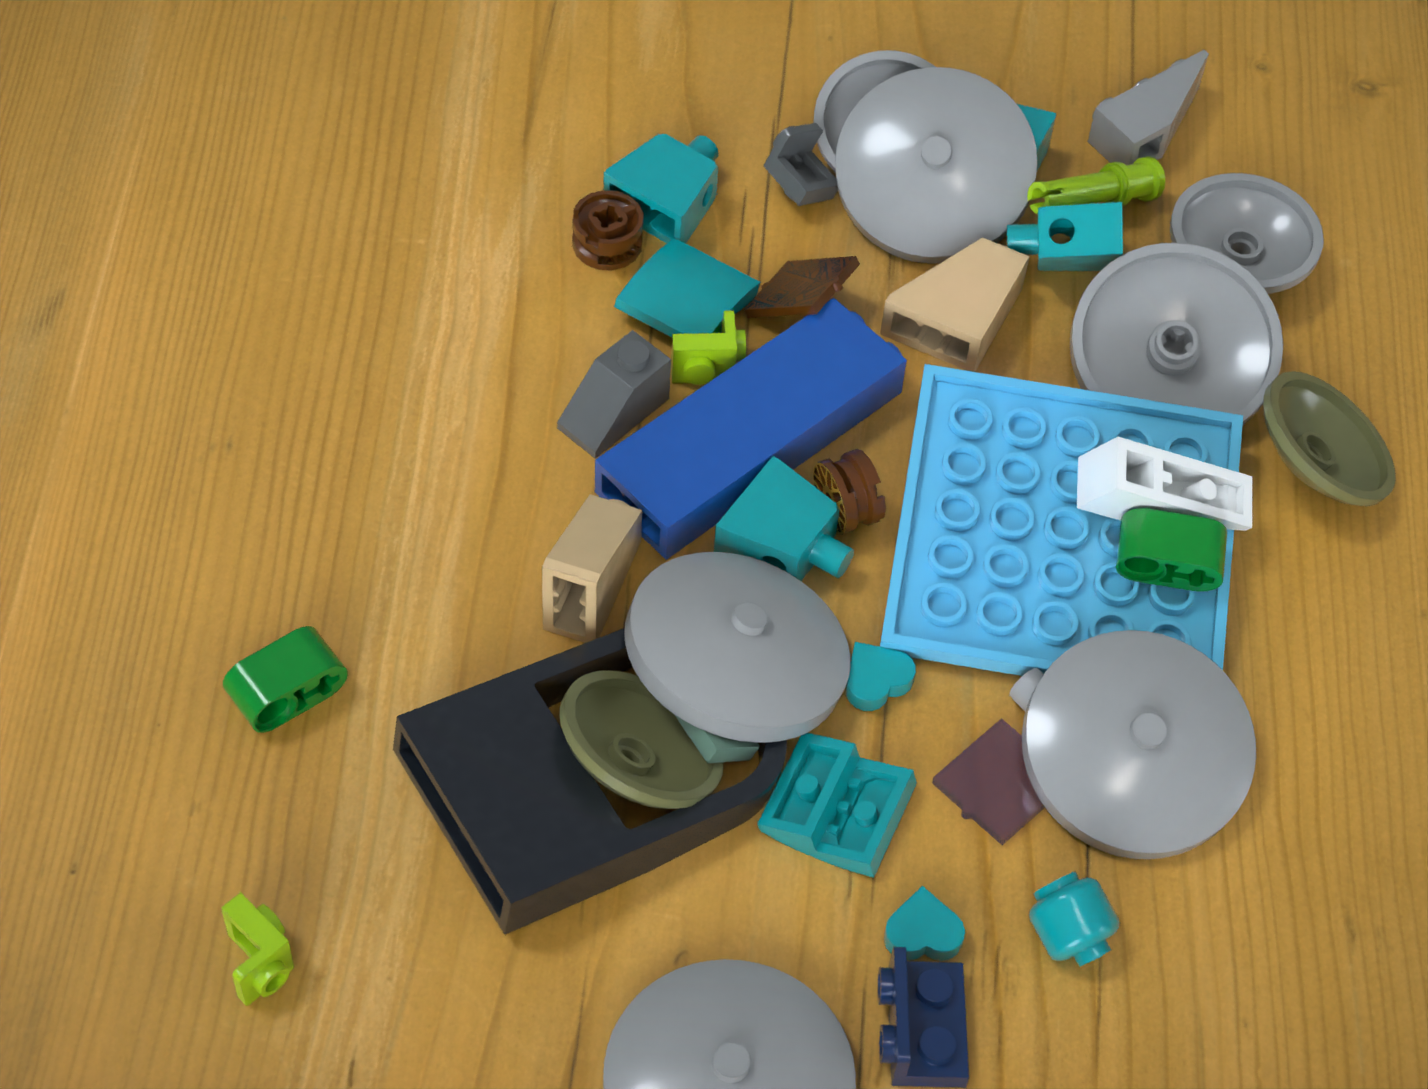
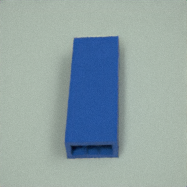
M832 298L817 314L807 315L595 459V493L601 498L621 500L631 507L642 510L641 537L667 560L715 526L772 456L780 459L794 470L901 394L907 359L902 356L900 350L894 344L885 342L871 330L859 314L849 311L839 301Z

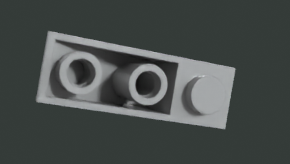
M1202 50L1187 59L1177 60L1169 69L1150 79L1144 78L1140 80L1133 88L1115 98L1109 97L1103 100L1093 112L1088 143L1110 163L1121 162L1125 165H1130L1138 158L1148 156L1156 160L1161 159L1200 87L1209 54Z

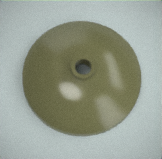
M1295 371L1278 375L1267 386L1263 399L1265 423L1279 456L1297 478L1323 495L1349 505L1373 506L1380 503L1392 492L1395 486L1396 473L1391 454L1372 422L1348 397L1315 376Z
M610 670L585 674L572 683L561 701L560 723L574 756L598 782L621 797L648 807L662 809L687 808L710 796L719 784L723 775V762L707 763L676 716L647 690L637 675Z

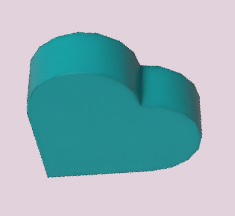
M855 642L849 678L846 684V697L850 704L862 711L880 709L886 704L888 697H899L911 690L916 674L915 663L910 656L899 650Z
M921 886L887 921L884 943L891 954L893 947H906L907 961L918 959L923 955L939 961L949 960L956 956L962 948L965 928L961 919L924 886Z

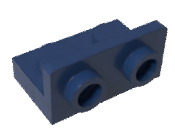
M893 947L889 967H879L877 980L878 1004L889 1005V1025L880 1026L879 1058L880 1063L891 1064V1086L966 1088L969 1080L963 963L907 961L906 947Z

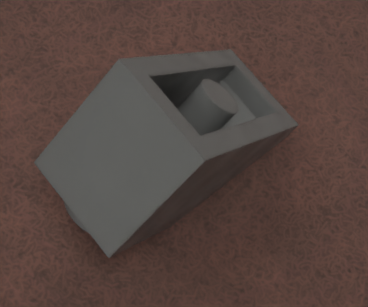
M634 330L630 331L594 360L557 421V429L596 459L669 400L671 359Z

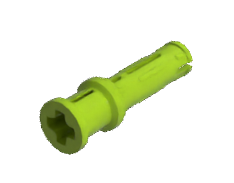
M1148 156L1138 158L1130 165H1125L1121 162L1108 163L1098 173L1045 182H1033L1028 189L1027 199L1028 201L1045 199V202L1030 205L1031 210L1038 214V208L1045 206L1094 204L1100 202H1122V206H1124L1131 199L1136 198L1145 202L1157 200L1165 189L1166 179L1161 164L1155 158Z

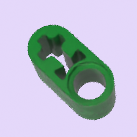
M1148 508L1127 511L1121 517L1116 571L1128 580L1199 592L1214 590L1223 583L1227 529L1222 523L1205 517Z
M304 626L295 629L236 663L225 675L222 685L256 732L265 733L276 729L334 695L344 685L348 677V671L319 632L312 626Z

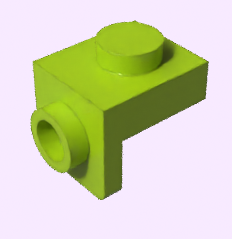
M734 310L723 311L722 333L672 334V383L706 384L734 366L736 361H741L746 357L745 329L736 330Z
M240 892L222 906L221 909L228 936L250 957L232 973L237 997L248 1006L258 997L270 996L280 989L288 979L290 971L294 969L290 944L283 936L285 929L279 918L265 904H261L256 908Z

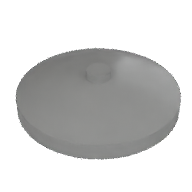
M946 67L920 68L885 80L869 91L856 104L845 121L838 139L835 158L836 182L842 204L849 218L857 229L873 244L894 256L909 261L940 264L982 237L999 243L1007 236V225L1018 224L1030 202L1027 199L1028 189L1036 181L1037 149L1031 127L1024 113L1014 100L997 85L981 76L964 70Z
M1159 243L1144 246L1121 255L1110 262L1092 279L1079 301L1070 332V356L1073 371L1081 389L1243 415L1244 425L1261 408L1267 386L1279 374L1283 356V336L1279 316L1272 300L1259 281L1243 266L1226 255L1202 246L1187 243Z
M701 552L683 555L667 561L654 569L642 581L632 600L625 621L624 636L628 657L637 676L647 690L663 706L682 720L699 729L724 738L758 743L784 741L803 735L819 726L832 713L849 678L851 667L849 645L845 633L832 610L811 588L793 575L774 565L752 557L725 552Z
M1137 630L1114 631L1088 638L1071 647L1057 658L1042 676L1031 695L1023 720L1022 751L1024 763L1030 782L1041 803L1050 815L1073 836L1100 851L1115 856L1131 859H1161L1179 855L1202 845L1219 832L1238 811L1247 796L1255 771L1256 739L1254 727L1247 706L1234 683L1215 662L1202 652L1180 640L1159 633Z
M724 959L704 961L678 968L651 983L632 1000L618 1019L607 1045L604 1060L603 1089H856V1072L851 1047L841 1024L827 1004L814 991L794 977L773 967L743 960Z

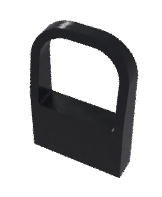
M625 628L398 715L393 751L502 932L506 935L650 872L751 819L765 806L777 785L786 757L787 740L758 742L760 745L758 749L759 765L743 781L705 797L690 807L677 809L633 829L626 828L593 776L585 770L574 756L562 728L549 710V707L562 701L569 687L579 677L596 671L624 672L633 668L628 657L624 636Z

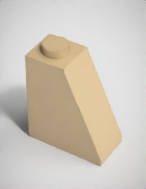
M982 237L889 294L885 301L880 335L967 371L975 372L1022 291L1030 256Z
M591 494L588 496L542 565L543 630L584 643L600 637L641 543L642 510L631 507L621 500H607Z

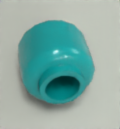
M1075 871L1051 882L1033 894L1037 902L1029 911V919L1048 955L1053 960L1065 961L1074 957L1078 966L1082 967L1111 951L1107 939L1117 932L1120 921L1096 879H1080Z

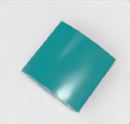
M673 238L636 272L616 298L614 307L672 337V334L722 333L723 311L734 310L735 315L746 307L757 295L761 282Z
M807 732L800 736L757 823L758 828L764 834L797 851L831 865L874 878L917 785L914 770L861 758L855 743Z

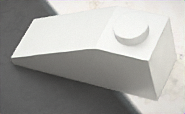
M1116 437L1078 457L1077 508L1120 521L1123 514L1127 511L1148 508L1210 518L1222 523L1226 529L1246 531L1252 528V476L1122 437Z

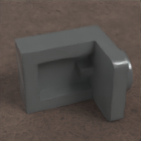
M817 123L789 126L782 130L774 139L773 149L763 165L780 184L785 194L798 206L831 200L838 191L836 178L812 152L823 132Z

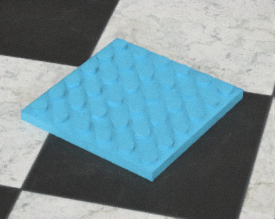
M925 364L880 647L899 650L912 658L1023 676L1034 668H1038L1044 674L1052 663L1065 651L1088 638L1114 631L1137 630L1159 633L1180 640L1202 652L1223 670L1234 530L1227 529L1223 583L1214 590L1199 592L1128 580L1116 571L1121 521L1077 508L1078 457L1116 437H1122L1239 472L1243 415Z

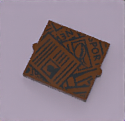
M856 256L787 261L769 282L761 286L762 290L745 307L744 312L747 318L817 314L836 292L843 289V283L857 269L860 263Z

